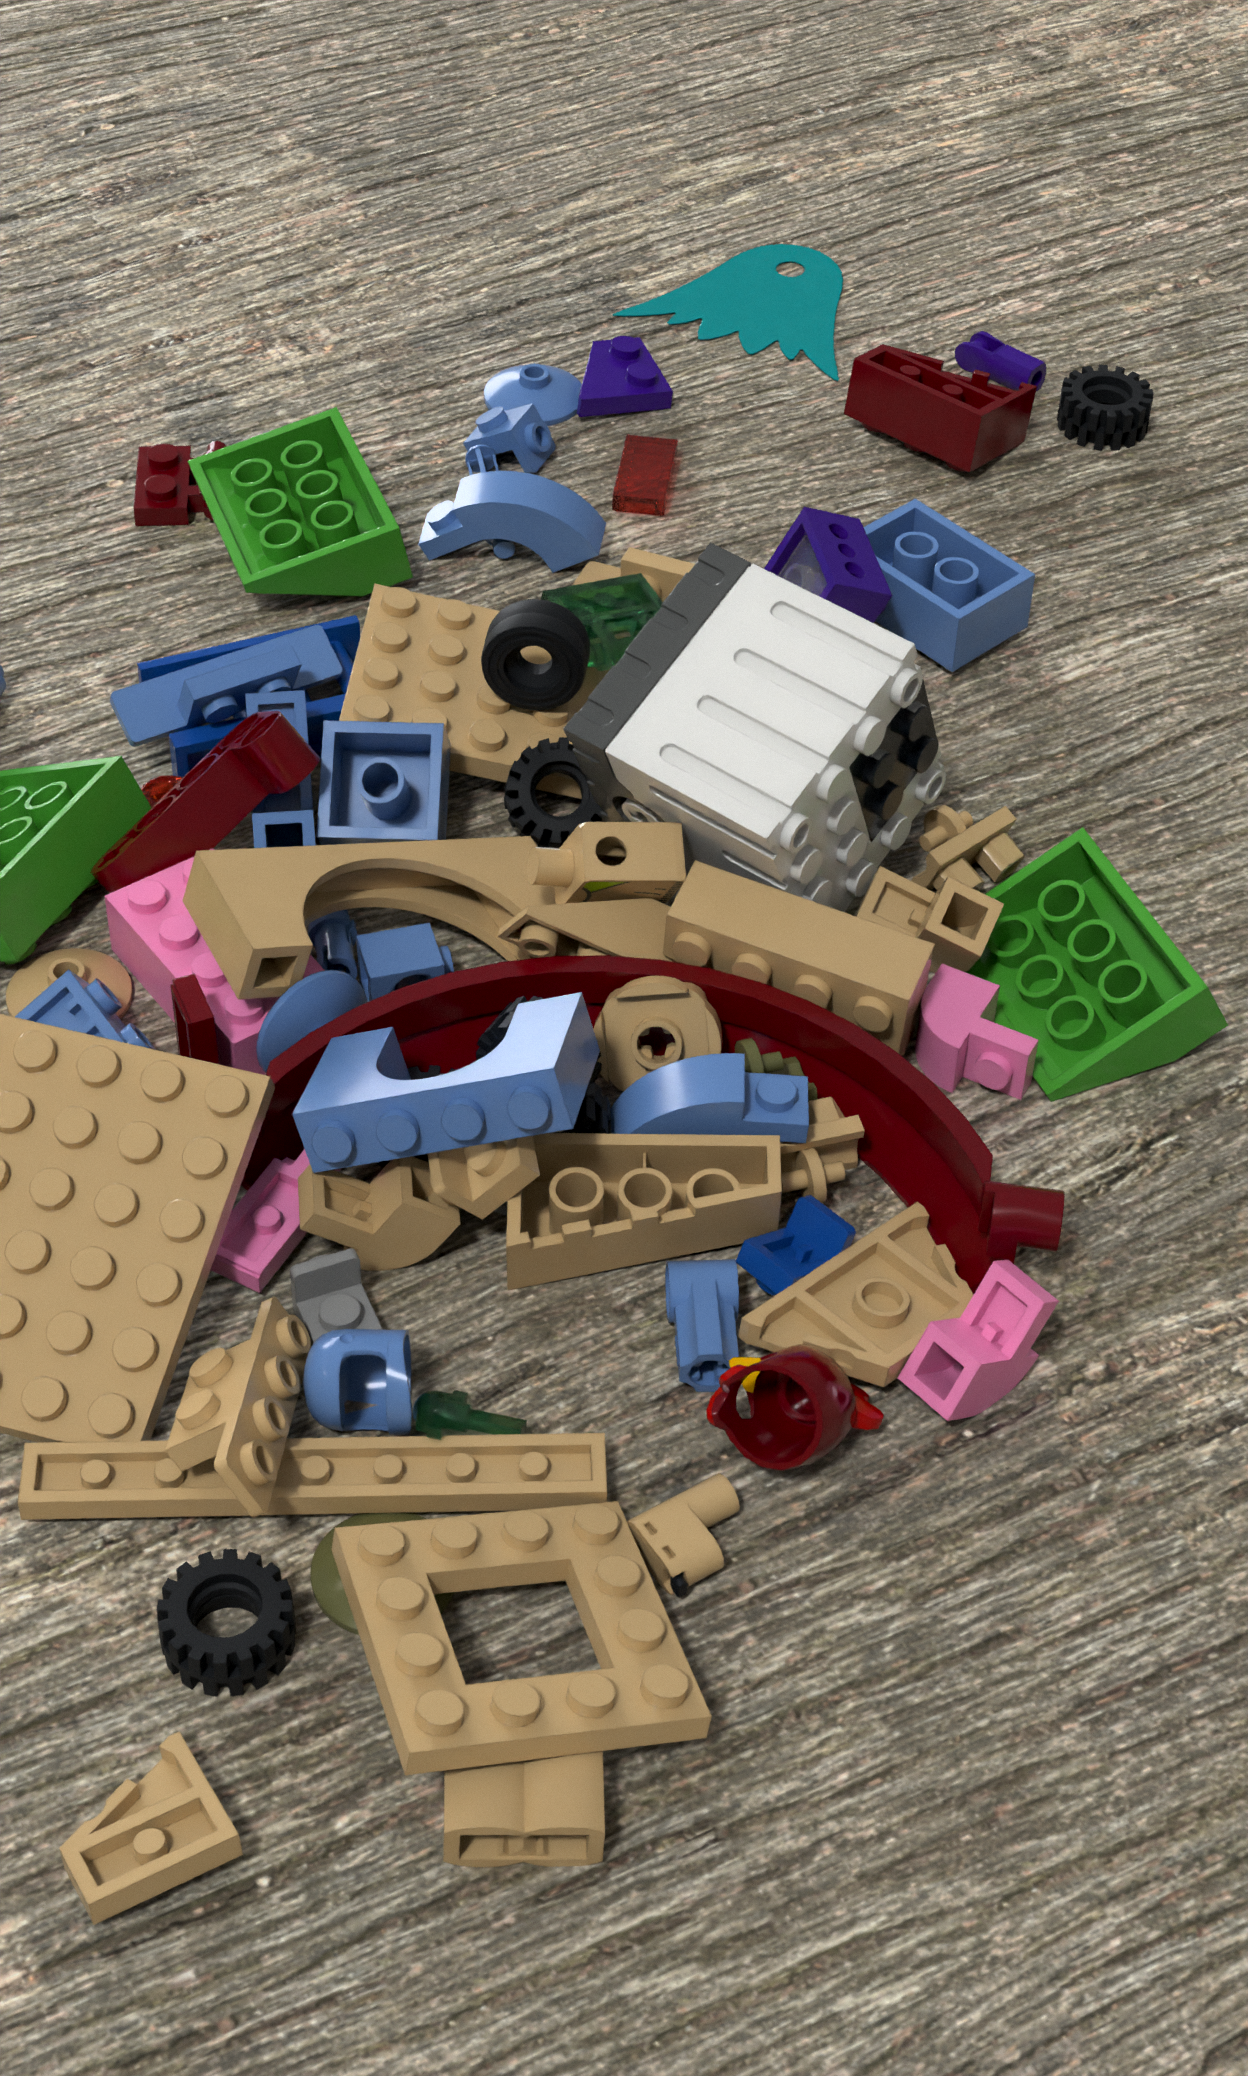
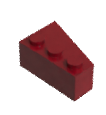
M884 344L854 358L844 415L862 422L863 427L870 431L888 434L903 441L907 448L913 451L929 453L944 460L948 467L964 472H971L1025 441L1037 386L1021 382L1019 390L1016 391L989 383L990 373L975 369L972 378L942 370L943 360Z

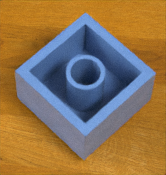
M324 720L316 835L320 845L446 840L451 743L444 723Z

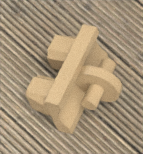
M938 805L925 814L923 821L925 834L919 837L920 846L923 850L929 852L926 856L927 867L926 870L914 876L911 881L926 889L932 890L936 888L938 890L949 876L979 891L985 882L971 866L976 862L979 863L994 882L998 883L1016 870L1025 857L1007 834L1017 820L1016 817L1004 806L973 825L972 816L965 810L957 813L946 805Z
M832 1097L808 1102L809 1128L806 1143L780 1142L782 1193L800 1190L802 1197L812 1195L824 1204L827 1198L826 1184L845 1180V1170L857 1168V1145L859 1138L864 1136V1127L859 1115L844 1117Z

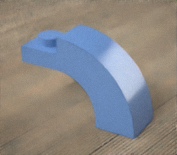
M490 471L461 478L455 501L441 502L427 513L418 545L427 558L432 560L478 541L487 539L509 540L533 550L554 573L598 556L606 522L580 495L553 480L524 472Z
M743 1053L708 1054L679 1060L646 1074L635 1081L618 1097L610 1109L611 1134L780 1135V1142L806 1143L809 1128L808 1076L745 1072V1054Z

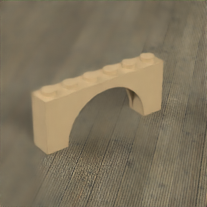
M531 836L200 850L195 853L182 900L238 1000L281 997L291 986L302 980L313 947L307 934L306 926L316 919L333 912L352 908L381 907L424 914L452 924L474 935L496 950L507 961L532 959L534 957L524 954L517 945L498 938L499 929L527 906L556 904L554 886L531 885L528 882V855L532 847H538Z

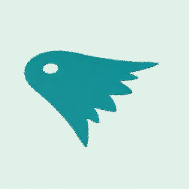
M774 244L747 250L671 292L613 314V316H650L675 313L667 322L670 325L702 319L698 330L699 340L719 338L738 331L743 349L751 355L765 349L775 341H779L781 351L789 360H793L799 351L803 350L806 356L821 371L835 381H839L834 354V326L843 286L842 272L830 257L809 247ZM784 262H794L804 267V273L796 277H787L779 274L776 267Z

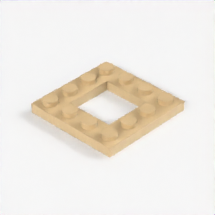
M618 1501L335 1528L331 1550L405 1775L704 1739L707 1737L712 1718L711 1713ZM566 1581L601 1669L466 1685L434 1594Z

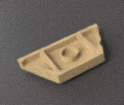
M916 1202L743 1316L738 1337L747 1344L772 1352L798 1344L819 1349L832 1357L847 1376L885 1387L898 1378L930 1321L960 1318L973 1297V1293L967 1282L957 1275L955 1271L956 1262L946 1244H935L927 1229L929 1214L923 1205Z

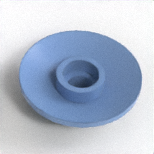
M541 364L519 365L500 371L487 382L484 389V401L488 410L503 407L504 411L533 403L543 422L547 426L562 423L577 414L578 398L582 384L574 375L557 367Z
M325 970L311 974L291 986L272 1006L260 1028L256 1050L257 1059L262 1070L266 1073L271 1060L310 1032L349 1010L366 1003L365 993L357 980L343 971Z

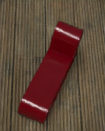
M267 711L252 714L232 729L96 862L91 870L92 875L109 893H112L194 857L196 851L214 848L268 794L285 793L304 780L317 766L320 757L281 712Z

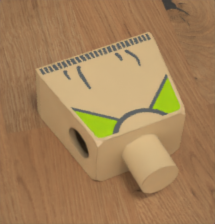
M585 822L579 824L559 849L532 847L527 859V879L529 884L554 886L556 904L652 898L666 904L681 888L686 878L682 823Z

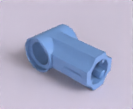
M736 1260L667 1261L665 1268L666 1312L668 1323H674L679 1382L691 1385L696 1392H716L720 1387L718 1378L730 1369L729 1360L733 1357H739L735 1322L738 1320L739 1284Z

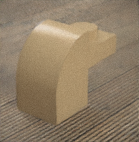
M880 866L875 872L855 916L934 943L935 947L930 972L936 973L941 964L966 972L981 957L1004 903L949 876L935 893Z
M413 1156L390 1160L371 1183L335 1170L313 1173L310 1164L298 1177L300 1230L344 1245V1250L355 1249L360 1259L361 1270H393L419 1262L432 1254L460 1225L459 1207L442 1201L431 1186L429 1162Z

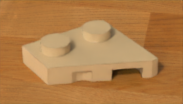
M180 1731L168 1736L159 1745L162 1759L138 1784L126 1779L108 1797L102 1812L95 1818L85 1821L59 1848L64 1868L93 1925L243 1855L237 1830Z

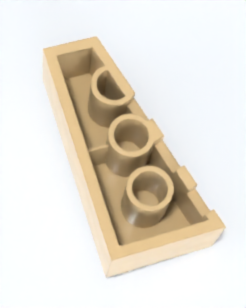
M695 860L666 914L663 954L682 964L711 968L744 977L806 999L852 1022L903 1057L919 1022L921 999L926 989L935 944Z
M545 1133L534 1135L533 1140L540 1176L507 1201V1291L742 1244L746 1239L778 1230L782 1195L780 1135Z

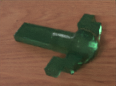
M437 1390L427 1391L417 1398L413 1406L415 1430L427 1432V1437L441 1440L447 1429L464 1433L469 1429L494 1435L524 1434L526 1431L527 1420L472 1409L471 1404H466L468 1399L467 1392L454 1390L450 1394Z

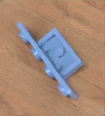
M314 625L114 691L110 697V704L129 744L137 747L167 737L170 733L187 730L205 723H216L227 719L235 713L246 710L245 694L299 691L333 681L340 677L342 666L323 627Z

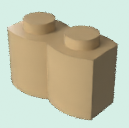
M603 1751L444 1771L443 1862L466 1867H500L520 1862L557 1867L586 1866L603 1861L605 1840Z

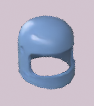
M341 1329L321 1335L310 1348L304 1367V1395L312 1417L320 1425L331 1430L389 1431V1435H409L412 1423L411 1344L409 1331ZM346 1400L376 1404V1406L345 1414L344 1403Z

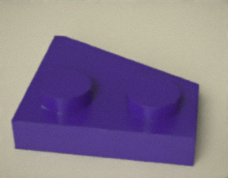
M617 336L612 340L593 341L578 398L577 414L579 417L671 409L673 390L640 337Z

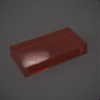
M636 435L626 436L612 496V510L660 516L665 514L677 458L678 440Z

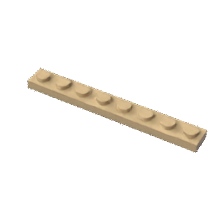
M605 1433L287 1438L268 1512L262 1515L517 1511L607 1502ZM168 1440L25 1443L18 1495L21 1520L250 1515L214 1468L216 1456L181 1472L165 1451Z

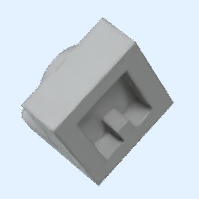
M350 1248L333 1254L319 1255L290 1268L293 1311L305 1325L310 1337L311 1347L321 1335L333 1330L382 1329L361 1283L360 1259L355 1249Z

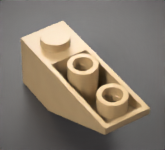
M652 898L527 906L499 929L497 936L517 945L524 954L534 958L609 955L677 962L663 954L666 914L670 906Z

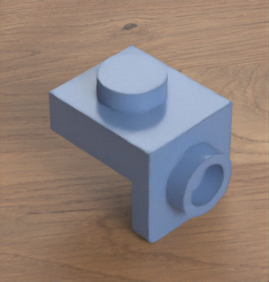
M533 403L504 411L503 407H496L483 413L476 420L477 427L463 442L467 451L479 444L490 446L496 454L513 450L523 471L530 474L537 472L556 448L548 426L543 422Z

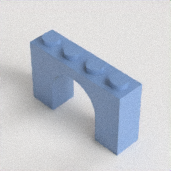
M579 992L519 1003L505 1037L495 1049L463 1068L425 1079L411 1080L393 1027L331 1038L292 1113L313 1173L573 1129L600 1052L583 994Z

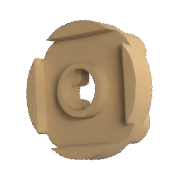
M667 976L641 977L626 983L621 988L615 989L606 999L593 1029L602 1055L597 1061L602 1063L600 1074L608 1084L611 1081L616 1088L623 1092L635 1081L662 1066L691 1057L721 1054L722 1050L721 1023L716 1010L708 1002L705 992L693 983L682 982ZM650 1027H662L664 1033L673 1035L675 1043L667 1044L665 1055L657 1056L654 1055L650 1045H641L639 1036L648 1035Z

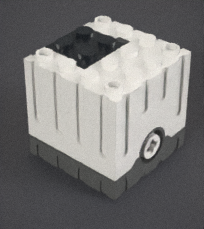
M710 542L698 557L697 563L689 573L683 576L661 604L662 607L652 619H649L627 647L625 654L615 666H612L589 695L584 706L578 713L574 714L563 730L567 739L573 743L574 755L582 773L587 775V784L596 804L602 809L600 814L604 822L682 823L686 877L696 860L845 912L856 896L861 897L866 893L877 871V867L889 853L890 849L897 850L905 842L909 835L912 821L924 806V803H933L945 784L946 773L944 765L938 762L941 752L921 668L914 663L918 656L915 644L755 564L751 565L749 561Z

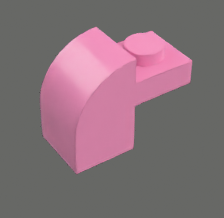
M941 964L927 985L921 999L915 1044L916 1059L920 1068L932 1082L953 1093L962 1077L987 1088L1021 1100L1031 1085L1039 1040L994 1023L1000 985Z
M1008 1259L993 1261L960 1318L930 1321L899 1374L898 1379L947 1421L976 1416L1009 1393L1033 1366L1039 1355L1031 1347L1059 1301Z

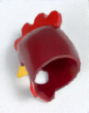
M803 1344L794 1345L760 1358H731L729 1360L730 1369L718 1378L720 1387L711 1396L707 1407V1420L709 1424L724 1430L730 1441L744 1457L762 1468L781 1471L815 1463L832 1451L845 1438L851 1428L864 1430L879 1429L884 1417L881 1410L868 1402L869 1395L863 1389L850 1383L847 1374L832 1357L819 1349ZM741 1384L747 1393L751 1419H742L736 1409V1398Z

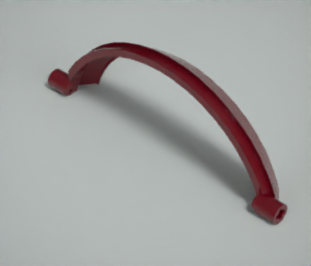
M609 955L550 956L498 962L450 972L399 988L357 1006L310 1032L269 1063L266 1075L271 1076L275 1090L241 1183L248 1191L274 1158L281 1161L286 1157L296 1160L305 1149L292 1113L333 1037L393 1027L407 1068L418 1066L420 1072H428L429 1065L441 1066V1073L446 1074L451 1068L458 1070L477 1061L476 1051L480 1047L476 1045L478 1039L510 1002L513 1003L518 997L525 996L527 1001H529L533 996L546 999L582 992L594 1029L596 1019L606 999L615 989L621 988L626 983L641 977L667 976L682 982L693 983L705 992L708 1002L716 1010L721 1023L723 1038L721 1054L735 1053L736 1041L752 1038L759 1049L760 1055L779 1051L783 1059L796 1056L804 1076H808V1082H813L817 1088V1099L832 1097L844 1117L859 1115L865 1132L863 1138L858 1140V1158L881 1177L907 1208L916 1202H919L926 1208L929 1214L927 1229L936 1245L946 1244L956 1262L955 1271L957 1275L967 1282L973 1294L976 1292L993 1261L1008 1259L1014 1264L1017 1248L1057 1252L1065 1197L1064 1191L991 1182L993 1155L967 1118L930 1079L905 1058L852 1022L806 999L744 977L711 968L659 959ZM650 1027L648 1035L639 1036L641 1045H650L654 1055L657 1056L665 1055L667 1044L675 1043L673 1035L664 1033L662 1027Z

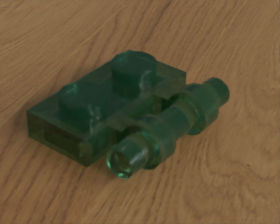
M641 573L545 590L542 592L541 600L562 605L580 619L587 630L590 641V657L587 668L595 667L598 671L610 670L613 665L617 664L625 654V650L649 619L655 616L663 603ZM629 632L631 635L630 637L616 639L614 636Z

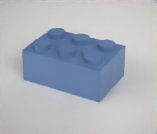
M913 499L864 527L892 593L887 607L875 621L892 633L914 643L916 649L949 671L957 670L1028 627L1035 574L919 500Z

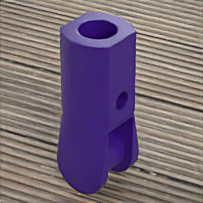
M985 331L976 332L969 342H962L956 347L954 352L956 362L965 371L973 373L976 369L990 373L991 380L1016 391L1019 390V386L1023 382L1037 386V392L1041 389L1045 380V362L1009 345H1005Z

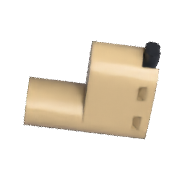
M718 1473L627 1521L647 1569L670 1595L675 1593L678 1598L683 1597L688 1592V1586L723 1568L724 1557L722 1551L707 1528L737 1513L740 1508L739 1500L729 1480L724 1475Z

